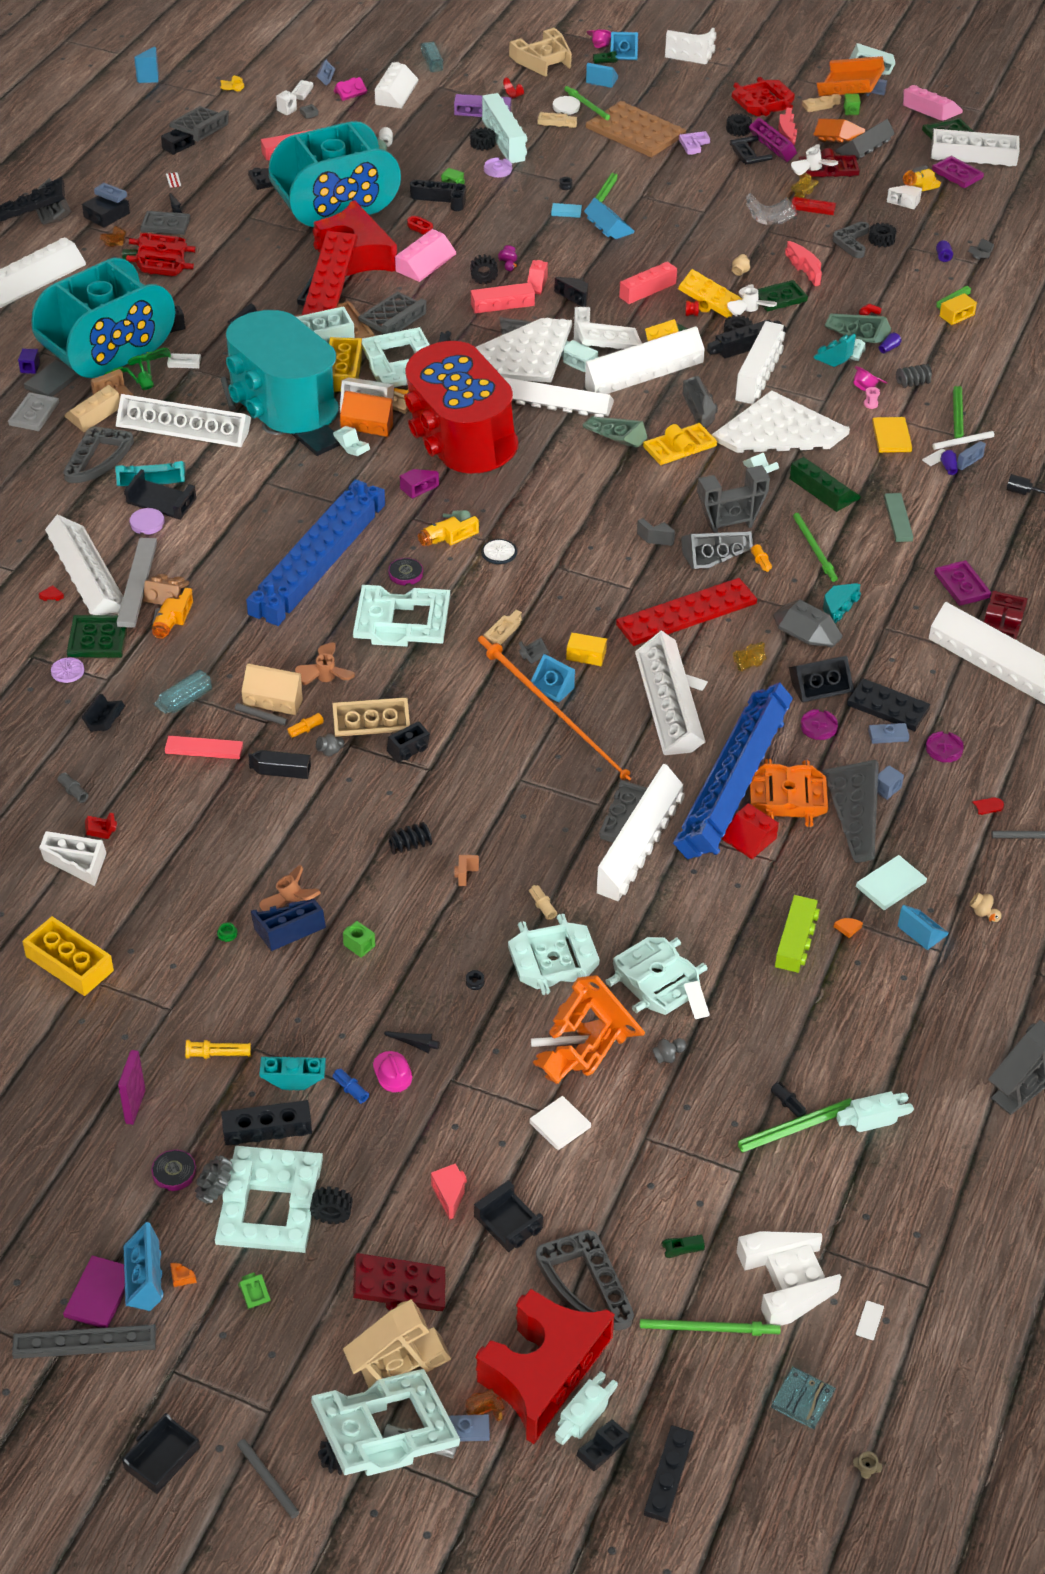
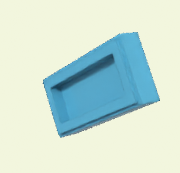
M553 203L551 216L580 218L582 205Z

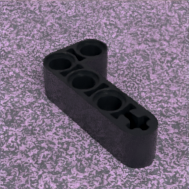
M412 180L410 182V197L415 200L449 202L453 211H461L464 209L466 202V186L460 183Z

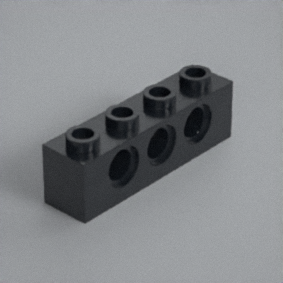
M308 1100L221 1111L225 1146L312 1134Z

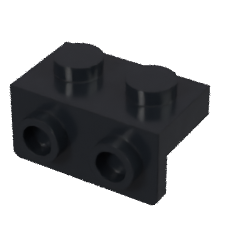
M99 694L84 713L82 719L90 732L107 731L111 728L115 719L120 716L125 705L122 700L108 702L103 694Z

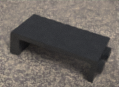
M142 469L133 477L131 483L124 490L126 503L141 508H153L159 510L163 515L179 520L182 519L197 498L194 485L189 484L182 492L145 480V473Z

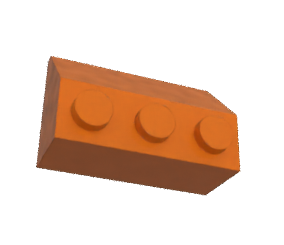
M818 119L814 136L823 142L827 140L843 143V141H851L865 132V129L845 119Z
M345 391L340 413L341 428L348 426L355 428L358 432L388 437L393 427V399Z

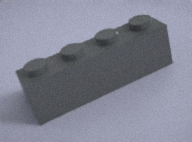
M888 119L838 147L835 149V152L840 155H855L857 159L865 156V152L866 154L874 150L873 147L876 149L883 145L882 142L890 141L891 136L895 132Z

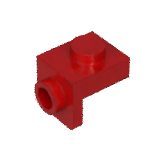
M111 812L107 819L87 816L85 819L86 835L109 839L111 833L115 832L117 827L114 813Z

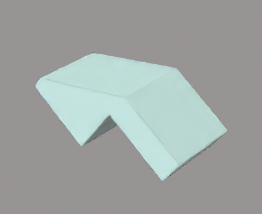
M344 426L333 432L334 437L348 454L359 456L370 450L369 443L358 440L355 428Z
M764 453L743 461L747 468L763 465L767 473L779 468L777 462L768 465Z

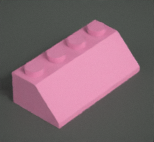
M916 85L904 89L903 106L941 121L963 113V110L954 101L947 99V97L939 96L937 93L921 89Z
M431 229L395 256L396 272L420 282L455 256L456 251L443 233Z

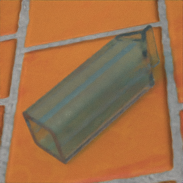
M435 42L420 44L422 55L430 72L443 71V58Z
M199 669L162 692L158 700L153 704L165 714L167 712L176 713L212 690L211 679Z

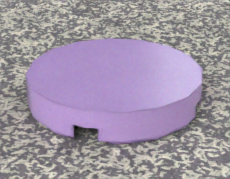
M497 157L491 158L485 162L484 172L492 177H505L512 172V163L505 158L503 160H499Z
M153 508L140 509L130 517L132 530L139 534L142 532L144 535L160 531L165 522L163 514Z

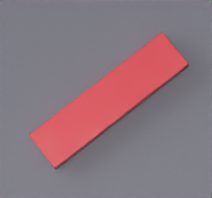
M168 736L165 754L240 759L243 741Z

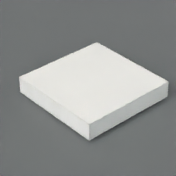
M563 1096L531 1117L529 1122L557 1150H560L591 1128V1123Z

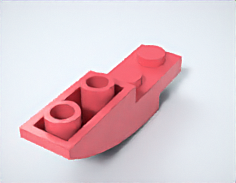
M786 108V114H780L778 132L795 145L797 129H795V123H793L794 114H792V108Z
M788 241L785 254L790 259L792 265L795 266L797 271L803 270L814 286L820 285L822 272L819 259L806 248Z

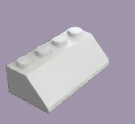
M392 62L375 88V104L402 109L418 83V78L405 64Z

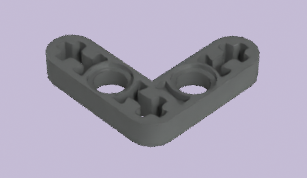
M858 222L837 230L833 233V242L854 258H863L865 256V247L855 239L869 233V224L867 222Z

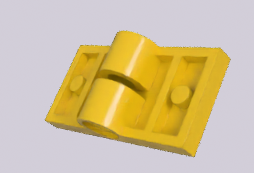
M693 269L678 287V290L699 301V310L701 312H709L712 309L726 318L729 316L732 318L733 315L728 310V302L743 300L738 295Z
M700 423L683 429L677 424H672L666 429L665 435L643 443L645 450L659 465L717 446V440Z

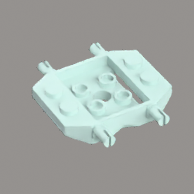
M565 914L557 916L560 925L531 931L528 930L526 922L523 921V925L520 922L518 927L521 933L508 942V948L519 980L535 989H541L543 995H545V991L548 995L550 993L549 987L560 981L574 982L578 977L590 976L599 965V957L587 926L568 923ZM565 939H569L570 945L572 947L573 953L579 966L577 968L575 967L573 958L571 956L570 950ZM555 956V957H557L558 959H557V960H551V959H549V957Z
M647 937L613 958L615 975L606 979V984L612 987L614 984L622 982L640 1000V1002L632 1006V1010L636 1014L644 1008H648L666 1015L689 1001L684 984L699 981L700 984L699 974L707 971V966L701 963L695 967L690 961L681 957L675 947L681 945L677 937L670 942L665 937ZM652 969H661L662 971L657 973L652 971ZM685 975L684 978L672 984L671 986L659 992L658 994L654 993L660 991L662 987L666 986L670 982L676 981L677 978H679L680 976Z

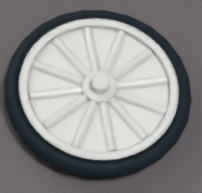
M493 539L482 546L481 554L490 563L506 564L516 557L517 548L508 540Z

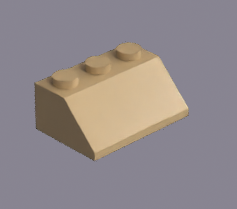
M108 385L68 411L65 417L81 431L86 432L90 427L95 426L119 409V393Z
M247 664L242 687L243 705L296 715L303 701L301 674Z

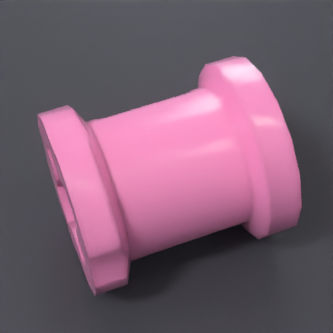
M869 387L866 389L867 396L864 400V406L874 409L878 406L877 398L880 395V391L878 388Z

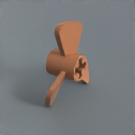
M333 642L318 648L319 656L316 658V664L300 665L295 668V673L301 674L302 685L309 684L315 678L322 682H329L335 678V675L342 680H350L355 677V673L335 667L333 653L336 649V644Z
M299 865L289 875L282 877L277 882L276 888L279 893L263 899L260 902V908L262 911H268L272 906H276L277 909L283 908L286 903L289 905V903L310 900L321 894L319 889H301L298 881L303 867Z

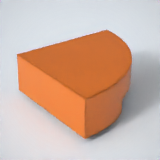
M844 918L834 922V928L848 938L860 930L863 925L861 921L852 918Z
M170 1263L174 1287L197 1283L196 1276L192 1270L182 1266L180 1263Z

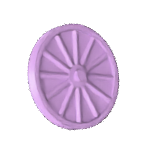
M67 657L59 659L51 667L52 677L62 683L74 682L84 674V665L76 658Z

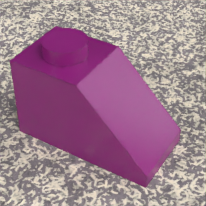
M412 469L400 475V489L412 499L439 486V472Z

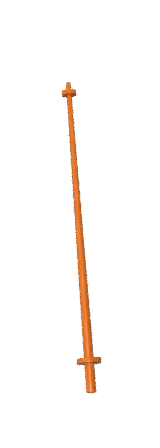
M484 636L478 638V641L487 649L486 656L490 660L497 658L620 772L619 777L622 780L627 779L631 781L630 771L628 769L622 770L502 654L503 647L499 643L492 645Z

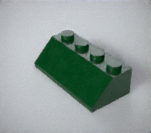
M805 457L791 463L789 479L834 511L838 512L861 498L859 494Z

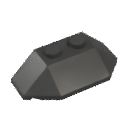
M50 178L38 187V190L46 187L45 184L52 180ZM66 199L36 209L43 225L59 222L72 212Z
M694 376L683 381L682 394L696 423H700L707 429L715 420V413L718 412L717 404L713 402L712 394H709L700 377Z
M802 600L785 604L773 614L778 629L807 644L833 648L842 639L841 632L829 614Z

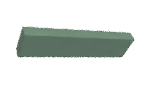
M884 494L895 541H913V533L902 494Z

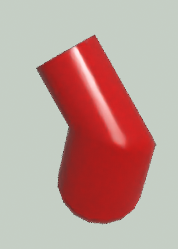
M867 304L859 310V314L867 316L870 313L880 315L882 308Z

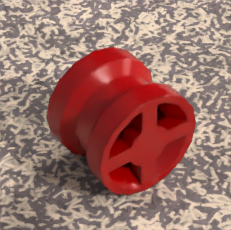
M686 301L685 316L694 315L698 317L699 301Z

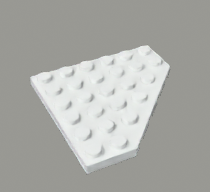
M540 318L476 348L504 378L551 383L572 328V320Z
M770 391L714 432L712 436L717 440V443L737 453H744V450L767 452V449L790 451V448L813 450V447L830 449L846 437L850 429L789 398Z

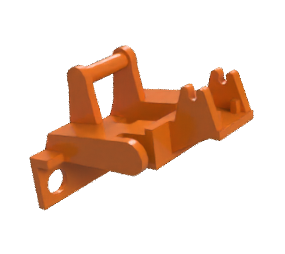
M597 975L578 977L572 985L574 991L567 1001L558 1008L559 1012L552 1020L555 1024L549 1032L552 1038H557L563 1032H573L576 1030L579 1035H590L586 1042L579 1044L576 1049L571 1045L558 1046L555 1052L545 1051L537 1054L536 1057L538 1059L533 1061L535 1066L542 1068L547 1073L546 1079L556 1084H559L560 1080L572 1069L574 1071L582 1070L585 1076L594 1073L615 1039L619 1044H623L627 1037L644 1036L645 1031ZM590 982L597 984L599 988L593 987ZM590 1008L599 1018L587 1023L581 1022ZM626 1025L632 1026L636 1031L628 1029Z

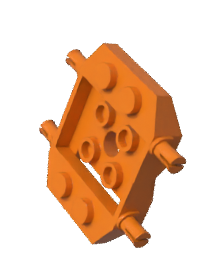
M765 759L764 764L755 772L749 785L750 804L774 819V816L805 817V825L812 827L813 818L828 811L826 776L810 765L808 760L807 764L806 760H804L802 765L786 767L780 764H772L771 759H769L768 763V759ZM769 776H772L773 801H770ZM805 778H806V785H807V803H806ZM786 786H790V787H792L793 789H787V788H785V787H786Z

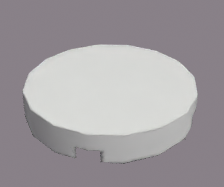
M571 96L558 97L553 101V110L559 114L562 112L572 115L580 109L579 100Z

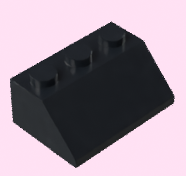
M847 656L789 667L792 686L801 702L854 692Z

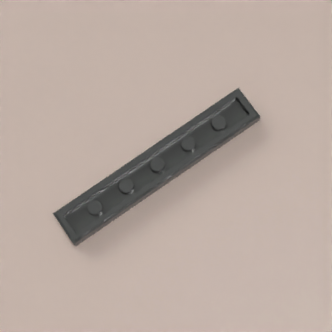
M156 1325L17 1333L13 1335L12 1357L13 1359L156 1350Z

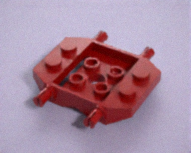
M760 76L757 78V83L740 86L738 83L733 85L735 90L732 92V98L753 115L758 117L768 116L773 111L786 110V108L793 109L791 103L794 100L795 94L780 80H764Z
M140 233L138 239L129 238V244L139 246L138 254L136 256L127 255L126 260L137 263L141 272L177 276L183 269L193 270L194 263H185L184 252L195 253L196 246H187V243H185L186 239L181 237Z

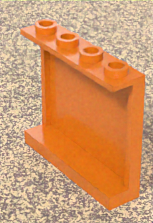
M883 56L831 60L829 63L831 69L829 75L824 82L817 83L819 96H829L833 94L872 92L885 70Z

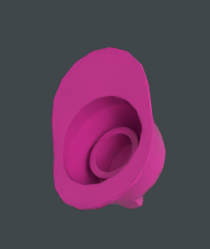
M587 31V34L592 36V42L596 48L609 45L611 41L610 31Z
M855 366L857 372L853 383L860 390L866 391L867 388L874 387L878 382L888 384L865 369Z
M387 1051L379 1054L374 1059V1071L380 1085L385 1090L401 1092L410 1086L412 1072L402 1054Z

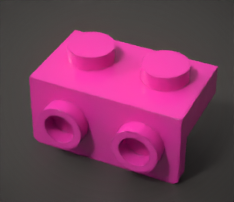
M361 77L351 78L345 82H338L334 93H338L342 101L366 94L367 89Z

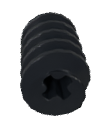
M424 822L419 823V826L413 824L411 828L406 826L404 830L398 828L397 832L395 830H390L389 846L393 855H395L397 848L400 853H403L404 846L407 851H410L411 845L418 849V843L425 847V841H428L430 846L432 845L431 833Z

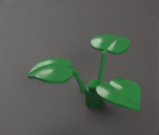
M160 348L153 352H146L128 360L129 365L139 363L141 373L138 374V378L127 367H119L105 374L120 369L123 373L128 372L136 383L140 384L143 391L154 387L151 376L150 361L161 357L171 358L170 350L168 348ZM142 361L147 362L148 373L144 371Z

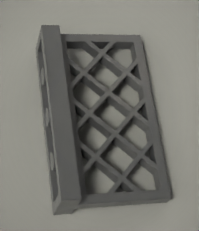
M199 106L170 122L169 127L194 135L193 140L200 141L228 125L229 111L222 110L221 112H216Z
M397 291L360 315L358 321L381 332L382 335L398 332L426 314V300L421 298L416 301Z

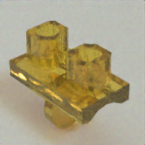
M803 173L800 175V181L791 186V190L795 192L794 197L804 198L805 193L811 194L813 192V188L818 185V180H812L811 175Z
M764 642L750 644L745 650L733 653V659L737 663L739 671L742 672L754 665L758 667L763 664V661L767 659L764 652Z

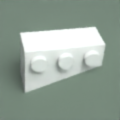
M46 831L40 845L44 861L95 886L107 854L103 840Z

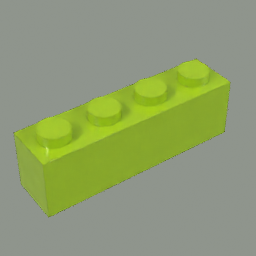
M794 895L777 951L776 968L799 973L801 965L805 966L807 959L805 950L809 951L812 941L809 935H814L816 924L813 921H818L820 909H817L818 900Z

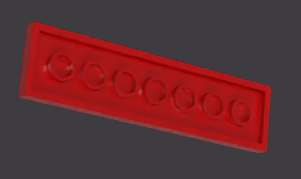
M327 231L302 315L337 308L356 245L357 234Z
M736 578L616 619V625L629 642L636 646L649 641L661 630L668 635L757 604V598L740 578Z

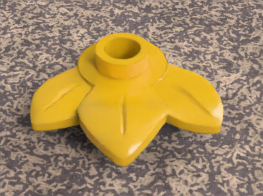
M235 75L231 81L221 80L220 86L223 90L241 91L245 87L243 79Z

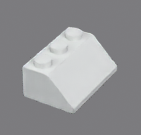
M350 377L342 380L340 413L345 391L393 399L394 385Z

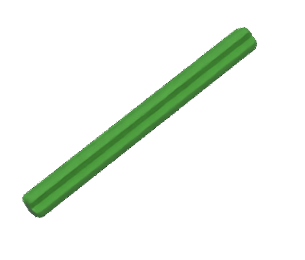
M848 1098L740 1139L737 1144L741 1152H746L835 1118L839 1111L845 1110L846 1107L850 1106L852 1099Z

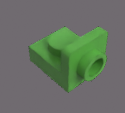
M251 1273L241 1277L242 1281L239 1282L238 1287L242 1291L247 1309L271 1301L262 1274L256 1276L255 1273Z

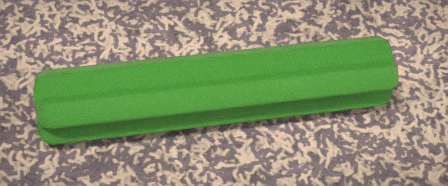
M965 286L936 302V307L940 310L941 303L964 293L966 295L971 294V287Z

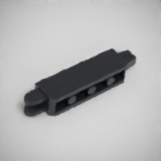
M768 319L716 335L715 341L708 343L707 352L710 355L720 354L725 359L751 350L765 321H772ZM777 320L772 322V323L782 324L780 321H777Z

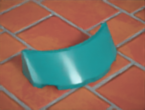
M183 461L160 465L115 466L117 486H128L141 469L144 470L145 480L163 485L185 482V462Z

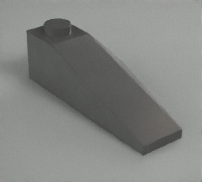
M752 531L689 534L681 537L683 555L692 569L710 568L749 551L753 547Z

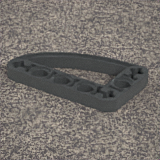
M97 426L90 427L64 469L65 481L69 483L86 482L108 472L123 459L134 443L133 434L123 430ZM99 443L119 446L105 461L84 471Z
M585 1230L544 1243L537 1248L536 1261L542 1274L553 1291L569 1309L582 1312H597L573 1295L552 1267L583 1256L607 1310L615 1314L613 1330H624L633 1324V1309L599 1236L594 1231ZM586 1239L592 1242V1250H590L588 1242H585ZM564 1245H571L574 1250L567 1253L562 1251L561 1248ZM543 1253L550 1255V1258H546V1256H543ZM598 1256L603 1259V1262L601 1264H594L591 1258ZM602 1275H608L612 1280L609 1283H603L599 1278ZM617 1294L621 1299L617 1302H612L608 1299V1296ZM620 1308H621V1312H622L623 1316H624V1317H627L626 1320H624L622 1317H619V1314H620L619 1309H620Z

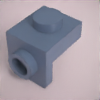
M879 79L872 92L866 93V96H869L871 93L885 95L887 80Z

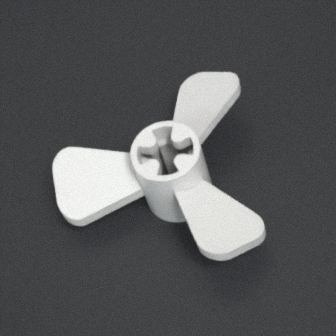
M817 144L806 151L807 159L792 162L791 168L797 175H802L808 169L812 171L822 168V164L834 166L838 164V161L821 159L820 145Z
M753 284L739 290V296L743 300L728 302V310L735 316L741 315L744 311H756L758 304L768 307L777 306V302L758 300V290L754 288Z

